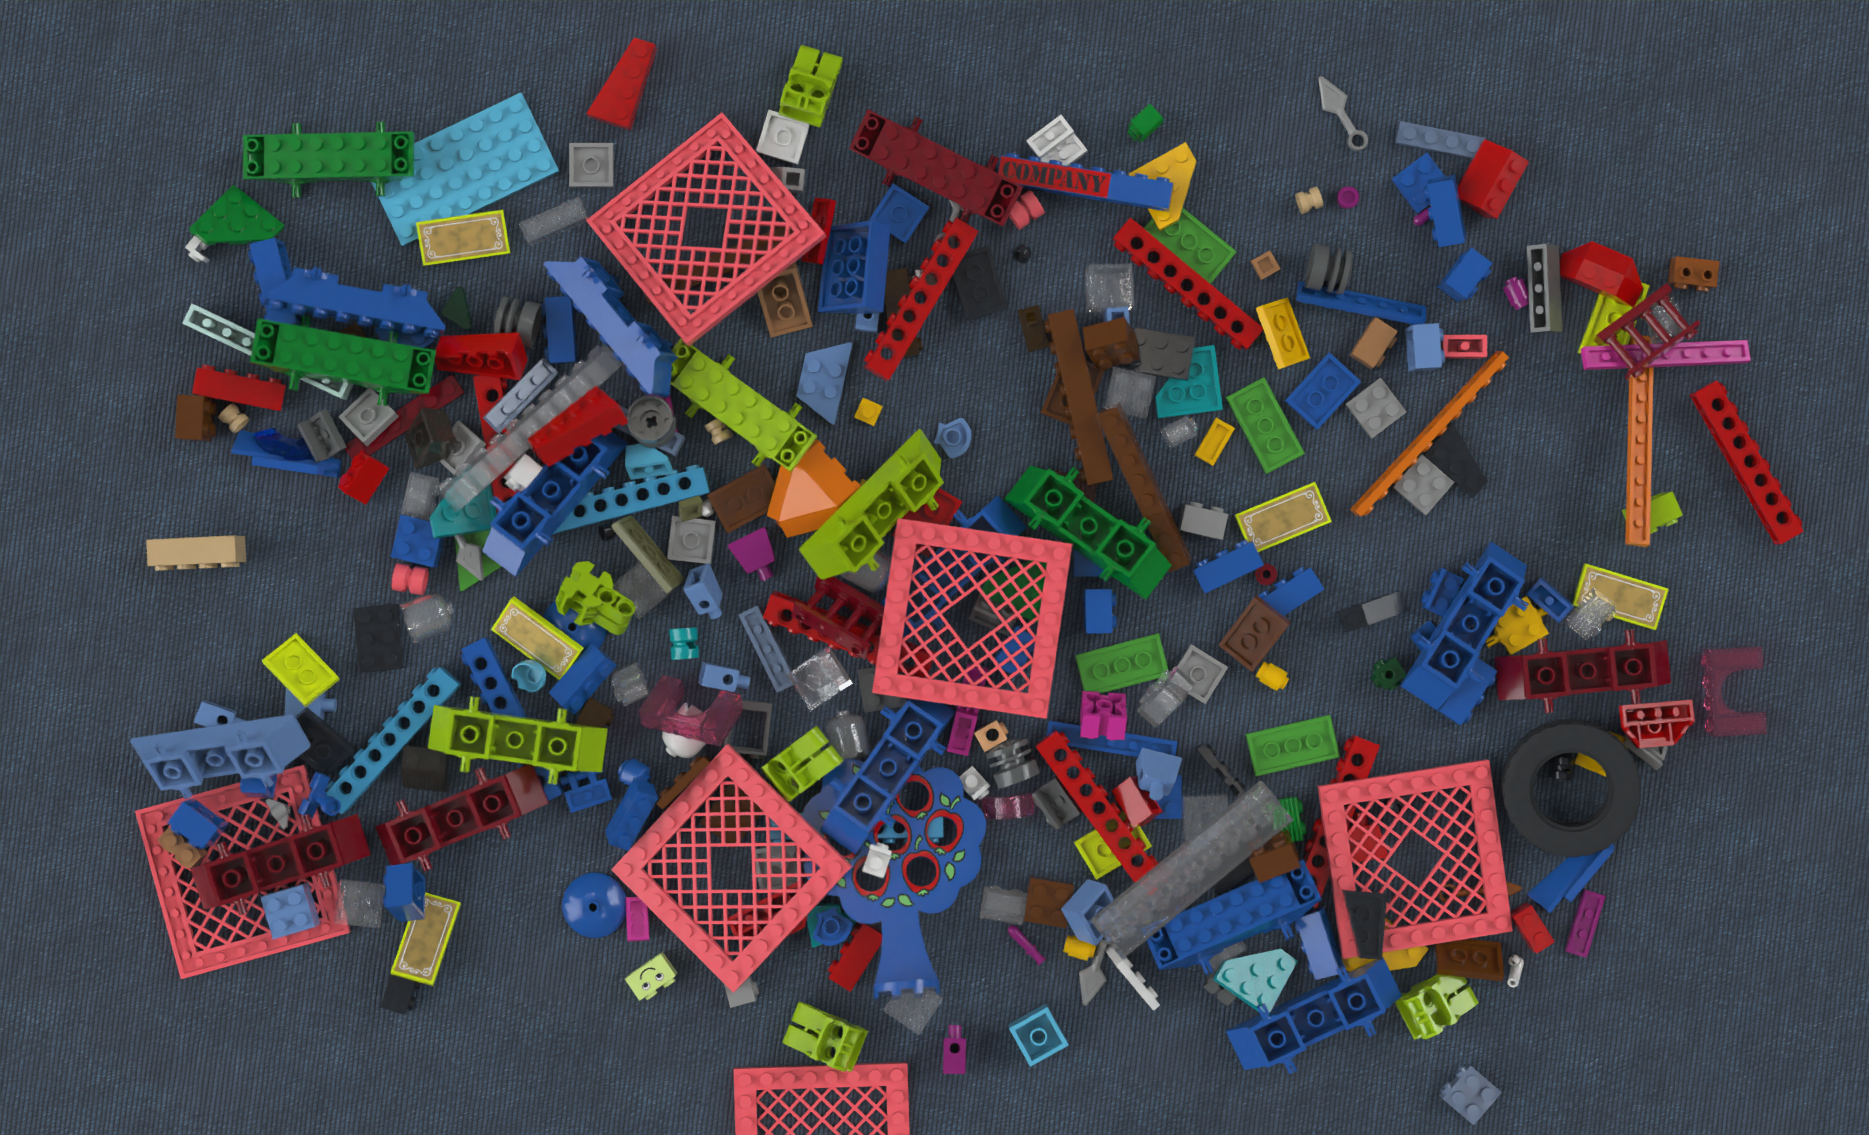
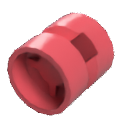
M1029 190L1020 196V201H1016L1009 217L1020 230L1030 223V219L1036 220L1045 214V211L1034 193Z
M397 563L392 577V590L406 592L409 589L411 594L424 595L428 582V568L415 566L411 569L408 564Z

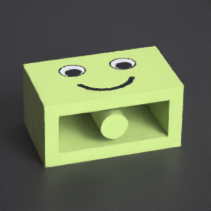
M662 951L629 974L625 980L639 1001L644 997L648 1000L657 994V988L662 985L666 988L675 981L673 977L676 976L677 971Z

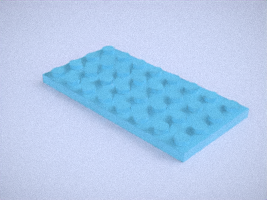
M519 93L414 143V176L405 178L403 181L386 183L385 197L381 196L379 199L401 245L404 247L419 239L416 222L473 214L560 171L523 94ZM371 182L376 191V183Z

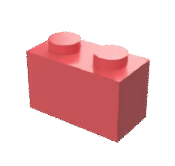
M1443 335V341H1440L1441 350H1444L1445 359H1482L1487 357V335Z

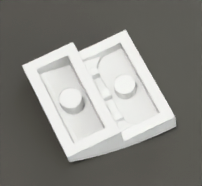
M1059 115L1026 140L1035 155L1041 159L1040 162L1049 163V160L1061 161L1062 165L1070 166L1071 163L1076 162L1088 153V150L1074 134V130L1062 115Z

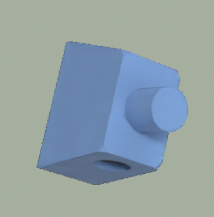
M708 563L689 570L683 589L699 615L708 613L711 619L720 617L722 611L719 606L723 595L710 564Z
M702 661L698 683L701 686L735 692L736 687L748 690L750 677L739 675L740 671L738 669ZM725 675L730 676V680L728 682H723V678Z
M286 688L285 715L294 714L296 716L305 707ZM324 692L307 707L324 720L325 712H336L337 699H326Z
M204 699L200 704L194 723L205 727L225 725L219 721L220 715L227 717L228 722L226 724L245 722L246 720L237 718V711Z
M1142 748L1136 759L1139 788L1150 791L1149 796L1153 800H1160L1163 795H1169L1175 784L1182 758Z

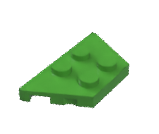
M490 531L463 534L467 543L481 546L482 552ZM455 539L456 554H458L460 546ZM482 552L485 578L502 566ZM457 562L460 591H464L478 581H481Z

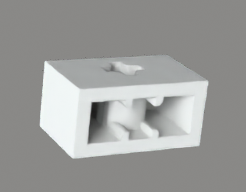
M525 454L519 458L504 476L507 480L506 485L514 491L519 490L521 492L527 488L542 470V467Z

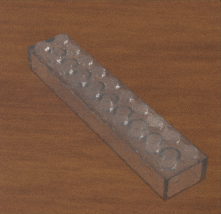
M606 345L602 348L596 346L587 356L589 359L585 363L583 360L579 361L572 368V374L569 377L566 374L556 382V388L553 391L548 389L539 397L538 400L540 402L536 406L532 403L523 411V418L520 420L515 418L505 428L507 430L506 433L501 435L499 432L490 440L489 444L491 446L485 450L482 447L473 455L474 461L470 465L465 462L457 470L456 473L458 475L453 480L451 477H448L440 485L439 495L456 513L463 509L531 448L527 440L529 437L595 386L599 388L621 368L622 362L615 358L613 352Z
M1260 780L1090 919L1117 954L1124 959L1248 858L1252 851L1260 848L1291 823L1293 819L1274 794Z

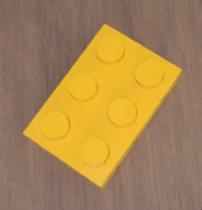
M1288 297L1256 308L1278 370L1310 359Z

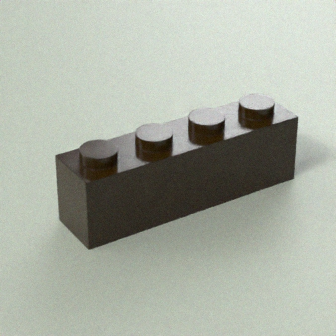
M907 268L890 270L886 273L884 298L887 319H889L892 313H897L900 308L897 305L904 294L908 295L910 292L909 284L912 281V273L907 274ZM905 311L903 314L904 320L909 323L912 322V313ZM893 330L892 337L894 340L900 341L902 334L899 330ZM915 336L903 358L919 356V351L923 350L921 338Z

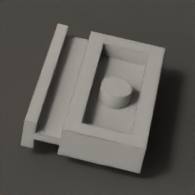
M1625 735L1626 740L1623 744L1655 770H1658L1663 765L1662 761L1665 758L1667 746L1636 749L1628 736Z

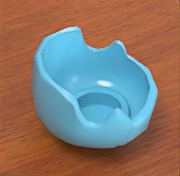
M524 660L512 669L511 678L517 681L518 688L528 692H537L546 683V671L539 662Z

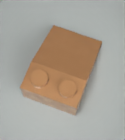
M795 261L757 292L771 337L813 327Z

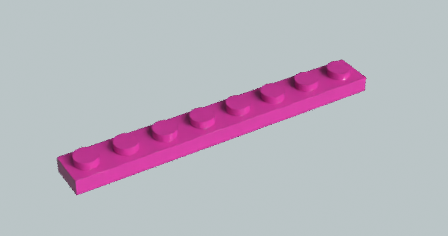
M1748 340L1678 343L1647 367L1748 363L1751 361ZM1665 343L1649 345L1656 351ZM1638 344L1622 345L1637 364L1648 357ZM1585 346L1581 349L1584 370L1628 368L1611 346Z

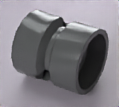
M1218 965L1213 969L1214 972L1207 976L1202 987L1211 995L1217 994L1216 998L1225 1006H1228L1237 996L1222 986L1218 987L1219 984L1213 980L1220 967Z

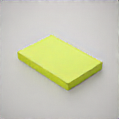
M297 633L262 660L263 664L304 707H307L339 681V677Z
M1124 812L1118 815L1122 821L1127 820ZM1114 819L1106 822V829L1113 830L1117 826V821ZM1141 827L1133 828L1134 830L1131 834L1135 839L1140 837L1146 846L1144 851L1152 847ZM1096 829L1074 841L1096 880L1121 865ZM1122 837L1118 845L1122 848L1127 847L1130 839Z

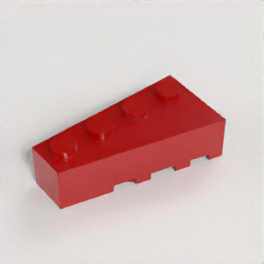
M633 38L586 114L589 118L631 131L657 51L655 44Z
M520 333L441 336L436 347L434 361L437 369L442 371L521 380L528 358Z
M203 364L202 368H197L192 390L193 395H202L214 399L281 411L286 386L281 384L282 380L269 378L268 382L259 380L260 376L248 373L246 377L237 376L238 371L224 369V373L215 371L216 367Z
M595 386L527 440L537 457L549 467L574 453V448L591 444V439L602 433L605 436L612 432V427L618 424L623 426L628 423V420L620 406L600 388Z

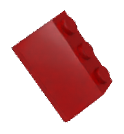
M1484 139L1457 186L1460 202L1484 218L1498 219L1529 161L1510 149Z

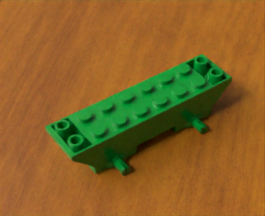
M383 121L376 122V132L301 134V124L292 123V134L243 135V179L291 184L292 198H301V185L318 183V181L376 183V196L385 197L386 183L403 181L405 178L414 176V132H385V122Z
M301 316L300 326L263 319L257 320L250 363L290 376L289 390H293L295 382L294 391H298L300 378L308 377L356 384L374 389L379 392L377 403L379 406H381L382 398V406H387L388 394L392 393L405 395L406 393L429 394L436 350L397 344L399 333L395 332L394 340L392 341L393 332H389V340L386 342L309 328L311 318L307 317L305 323V316Z
M1030 465L1005 497V501L1032 519L1028 524L1030 528L1032 527L1033 530H1036L1041 525L1063 542L1072 544L1074 550L1103 569L1099 576L1104 581H1107L1112 576L1146 600L1172 566L1155 547L1156 544L1144 534V531L1151 522L1149 520L1146 521V518L1143 517L1138 526L1135 527L1128 525L1121 519L1117 520L1086 498L1084 496L1085 493L1075 487L1072 481L1079 474V471L1077 469L1075 471L1074 467L1064 477L1056 474L1051 469L1044 470Z

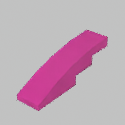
M967 663L966 669L969 668V667H970L971 665H973V664ZM977 666L967 672L973 683L984 676ZM982 667L984 672L988 673V668ZM964 676V679H963V683H962V684H969V685H971V684L969 683V681L966 679V677ZM986 678L980 683H978L976 686L984 687ZM957 705L947 752L968 756L978 717V708Z

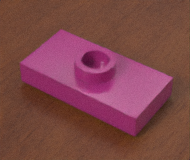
M626 897L627 941H650L648 906L639 897Z

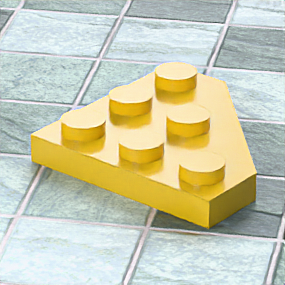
M1186 142L1129 173V176L1134 177L1135 174H1144L1148 176V179L1156 180L1157 177H1164L1170 179L1169 182L1173 183L1174 187L1169 212L1148 209L1159 231L1178 222L1182 213L1183 204L1197 163Z
M1385 918V921L1392 925V922ZM1426 946L1383 952L1382 956L1390 971L1415 967L1428 951V948ZM1359 957L1342 958L1343 964L1349 972L1376 960Z

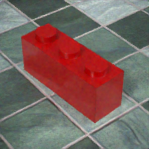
M856 924L851 932L854 937L850 943L847 941L844 943L839 951L842 954L838 961L833 960L827 970L830 972L828 978L851 992L882 943V931L870 924Z

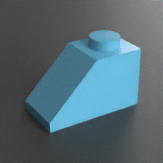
M641 444L626 446L625 467L631 480L673 474V468L668 457L657 449L648 448Z

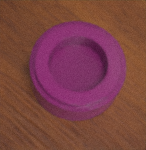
M1349 186L1342 188L1336 198L1338 205L1344 209L1353 208L1359 201L1358 191Z

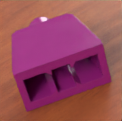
M766 527L728 545L747 574L757 571L762 582L773 577L768 564L776 561Z
M949 1025L948 1038H944L943 1074H965L966 1039L961 1038L962 1025ZM953 1043L958 1044V1052L955 1054L951 1052V1044Z

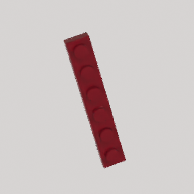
M452 374L429 389V394H421L397 410L395 413L399 417L368 446L356 437L346 444L347 448L345 450L352 460L361 450L372 455L465 394V391Z

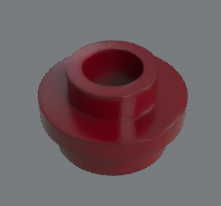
M1266 563L1256 569L1255 578L1262 585H1270L1276 580L1277 571L1273 565ZM1265 570L1270 572V577L1267 579L1262 575Z

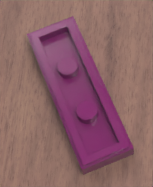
M1583 889L1564 951L1587 958L1606 897L1605 895Z

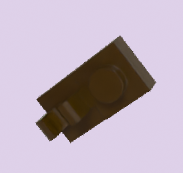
M1039 305L1017 310L1027 351L1032 352L1048 348L1049 343Z

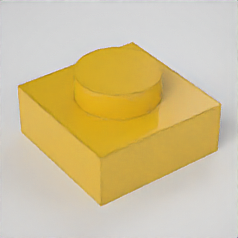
M862 398L854 418L874 426L883 406Z

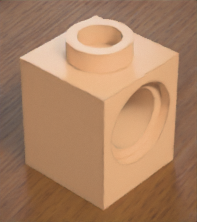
M997 720L974 731L984 752L1007 740L1005 735L1009 733L1004 723H998ZM992 728L996 729L999 733L998 738L993 741L988 740L986 737L987 731Z

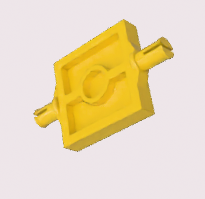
M1527 596L1522 598V600L1529 603L1526 610L1522 611L1514 604L1510 606L1493 628L1494 635L1485 641L1487 643L1493 640L1486 646L1489 648L1500 642L1505 646L1509 655L1516 653L1537 641V639L1549 634L1542 621V617L1548 613L1546 611L1543 612L1542 608L1538 610L1534 608Z

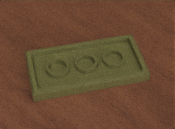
M632 515L616 521L611 526L667 594L685 582V578L667 559L665 554Z

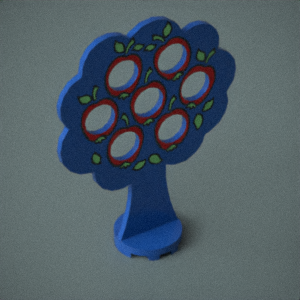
M845 759L823 777L822 792L812 797L804 807L802 817L827 842L829 836L823 833L820 828L840 794V791L829 784L833 781L834 777L844 784L851 781L864 764L860 760ZM918 766L907 781V783L919 782L928 790L929 801L924 808L918 811H910L904 808L898 794L886 811L888 815L896 819V822L905 827L908 839L905 846L899 850L892 851L885 872L886 881L883 887L873 892L865 891L857 884L856 872L866 862L871 844L876 846V843H879L878 831L885 824L880 820L856 855L851 853L843 856L853 867L827 894L840 897L843 910L856 922L870 925L882 922V949L875 985L873 986L874 1000H879L878 995H891L892 1000H900L901 994L913 993L914 998L923 997V992L935 990L936 995L940 994V983L930 963L923 942L918 911L926 914H935L950 908L957 899L959 889L974 880L981 868L982 856L979 845L986 831L984 814L975 803L963 798V784L959 776L952 770L944 767L932 768L923 772L921 767ZM938 817L952 820L957 828V837L954 842L944 847L933 844L927 834L930 822ZM918 857L931 860L936 867L934 881L924 887L912 884L906 874L909 862ZM804 861L805 873H812V861ZM816 864V869L818 871L820 867Z

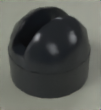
M1025 244L1017 246L1012 253L1014 259L1023 264L1028 262L1032 254L1031 248L1029 246L1026 247Z
M605 523L599 525L598 532L602 541L611 540L616 536V532L611 527L613 524Z

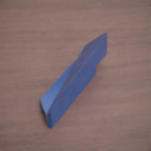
M245 430L239 431L232 447L231 453L253 456L252 465L340 477L342 462L339 459L330 458L317 463L310 450Z
M1613 843L1603 851L1595 852L1596 854L1568 857L1531 889L1527 895L1549 913L1553 911L1562 898L1571 902L1612 854L1615 848Z

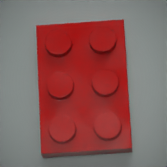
M938 488L933 496L939 505L938 508L936 507V510H930L927 503H925L915 513L909 510L902 519L948 526L962 501ZM896 529L892 534L893 537H895ZM916 544V550H919L924 545ZM928 548L920 552L927 557H930L932 554Z

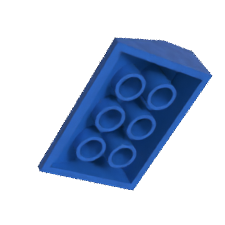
M873 220L831 226L821 271L818 312L851 314L883 312L890 226Z

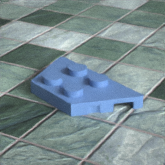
M850 342L805 354L796 396L831 425H835L853 345Z

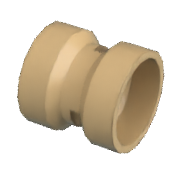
M1318 187L1310 188L1308 193L1299 192L1295 194L1298 208L1302 214L1309 212L1312 207L1315 209L1323 207V200Z
M235 403L226 407L218 417L223 423L229 424V429L234 434L239 432L250 420L246 414H240L239 407Z
M715 419L705 425L707 432L712 435L711 440L714 445L720 444L734 436L732 431L726 427V424L719 419Z

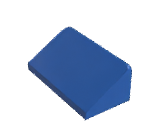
M1543 577L1526 593L1558 623L1575 607Z

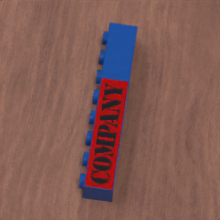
M1014 153L1000 156L997 174L1023 186L1024 189L1167 212L1170 209L1174 186L1172 182H1169L1170 179L1157 177L1156 180L1148 179V176L1144 174H1135L1134 177L1126 175L1127 172L1114 170L1113 173L1105 172V169L1101 167H1092V170L1084 169L1083 165L1076 163L1065 166L1062 165L1061 161L1049 160V163L1040 162L1041 159L1038 157L1028 156V159L1019 158L1018 154Z

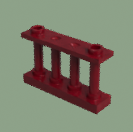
M1667 283L1607 326L1595 337L1594 341L1598 346H1602L1605 343L1610 345L1630 370L1625 375L1627 381L1632 377L1636 379L1646 371L1645 367L1685 338L1690 340L1698 333L1697 329L1700 322L1697 320L1689 325L1669 301L1672 289ZM1655 306H1662L1681 328L1682 332L1672 338L1652 315L1653 311L1651 309ZM1639 318L1645 319L1665 343L1656 351L1653 350L1634 327V322ZM1621 331L1628 332L1648 357L1637 364L1619 343L1617 334Z
M817 576L814 587L817 591L805 605L796 601L791 616L798 622L806 624L850 650L854 655L866 660L871 644L868 642L880 627L882 628L885 606L833 576L823 580ZM824 595H827L835 600V602L822 616L812 609ZM845 606L854 612L841 627L831 620L840 608ZM862 616L871 621L872 624L861 637H858L851 633L850 630Z

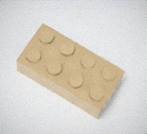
M245 536L146 540L148 566H155V570H174V566H177V569H196L198 564L199 568H218L219 563H221V567H240L241 562H246Z

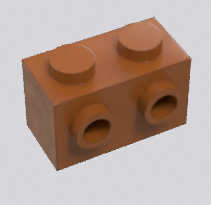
M1679 256L1673 257L1670 260L1668 284L1674 285V289L1687 290L1688 287H1694L1697 292H1709V289L1717 287L1720 261Z

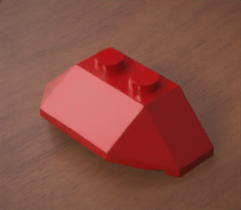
M1591 241L1563 253L1559 259L1561 278L1631 308L1635 307L1643 286L1633 258Z
M1692 700L1619 706L1621 728L1636 749L1675 745L1688 727L1695 722Z
M798 881L788 886L787 889H798ZM797 892L787 893V903ZM783 893L772 894V905H783ZM768 897L757 902V905H768ZM753 908L742 910L743 920H753ZM757 908L758 920H768V908ZM772 908L773 918L782 908ZM738 913L728 917V920H738ZM808 915L789 935L805 928ZM728 924L734 936H739V924ZM743 924V936H754V924ZM758 924V934L767 924ZM743 939V940H744V941H747V942H751L753 939Z

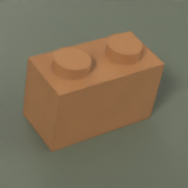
M1377 317L1373 318L1349 356L1369 369L1375 366L1379 367L1385 359L1383 355L1387 348L1391 349L1397 338L1395 335L1398 331Z

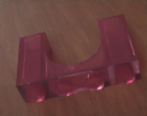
M1762 647L1704 649L1701 662L1702 666L1705 667V676H1703L1702 681L1703 687L1706 689V697L1704 698V708L1707 710L1708 719L1705 720L1706 732H1708L1709 736L1714 737L1767 734L1766 712H1734L1725 705L1721 696L1723 681L1732 672L1746 669H1763Z
M662 675L639 709L641 725L721 747L743 712L741 695L721 690L711 707L705 712L692 716L681 715L675 712V709L684 697L682 680Z

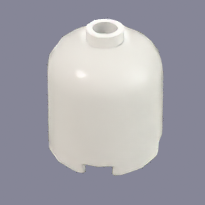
M687 703L681 706L662 734L663 741L667 746L666 751L673 757L677 755L682 758L694 757L718 730L715 724L711 726L706 721L708 718L706 714L693 705L688 708Z

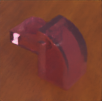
M1032 793L982 798L985 819L1003 820L1034 815Z

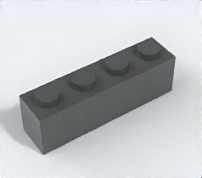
M1546 243L1527 246L1530 333L1547 334L1562 332L1559 245Z

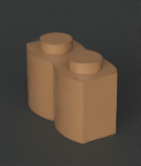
M168 827L158 838L160 845L166 851L173 853L177 861L184 867L191 869L197 866L207 856L205 848L197 849L189 844L187 837L183 834L182 836L177 835L170 829L171 827Z

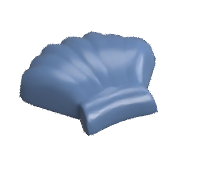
M963 418L956 419L946 425L939 423L934 443L940 444L950 458H957L969 448L972 437L971 429Z

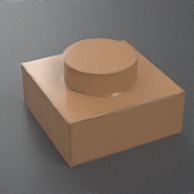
M1270 250L1250 261L1260 280L1280 270Z

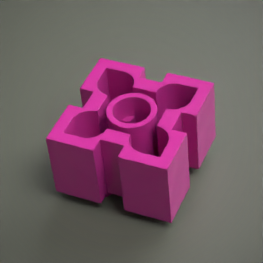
M1082 691L1080 736L1094 739L1098 738V735H1104L1109 740H1124L1127 721L1126 694L1108 693L1107 696L1100 695V692Z

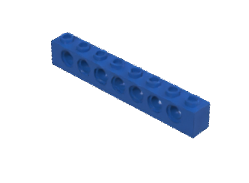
M488 637L462 648V661L465 666L469 665L472 674H470L475 686L479 685L482 691L480 697L485 705H489L491 713L527 717ZM480 657L485 658L487 661V667L484 670L479 669L477 666V660ZM489 677H493L497 681V686L494 689L488 688L486 684ZM499 696L506 699L507 704L504 709L496 705V700ZM517 763L519 768L526 765L524 763ZM534 766L537 775H541L545 779V784L542 787L548 801L564 793L558 779L557 784H553V781L552 784L548 783L550 770Z

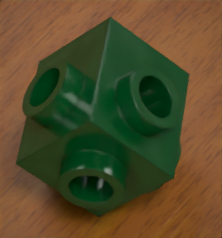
M1390 657L1386 661L1384 658L1373 664L1374 668L1370 670L1373 675L1370 678L1374 685L1384 690L1388 688L1389 691L1399 686V681L1407 676L1395 657Z

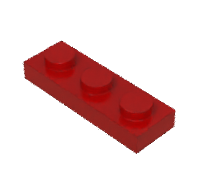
M815 197L811 218L827 237L805 253L801 261L823 265L836 206L835 200Z

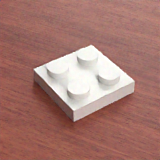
M768 110L756 152L798 165L810 124L779 115L778 112Z

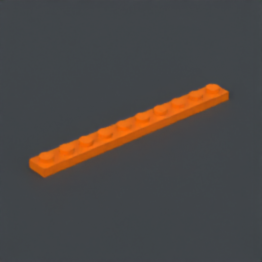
M1643 336L1648 344H1654V337ZM1631 337V338H1630V345H1635V344H1637V343L1633 340V338ZM1653 367L1644 368L1646 371L1636 379L1634 377L1629 379L1625 544L1641 547L1650 545Z
M1496 351L1350 510L1356 516L1368 515L1374 508L1373 504L1378 499L1381 500L1388 493L1387 489L1392 483L1396 484L1403 477L1402 473L1407 467L1411 468L1417 462V456L1432 446L1433 443L1431 441L1446 431V425L1451 420H1455L1462 413L1461 409L1466 404L1468 405L1474 401L1478 390L1485 388L1491 382V376L1495 372H1500L1506 366L1505 361L1509 357L1503 351Z

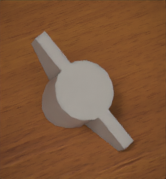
M268 798L265 802L269 806L271 814L279 822L283 830L288 827L290 807Z
M796 846L786 849V858H793L797 850ZM782 852L771 858H782ZM782 861L771 862V866L782 868ZM786 861V867L791 863V861Z

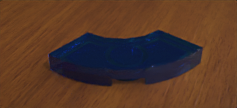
M275 428L253 434L256 443L269 454L273 453L284 457L285 460L293 461L311 459L312 454L304 438L293 439L285 437Z

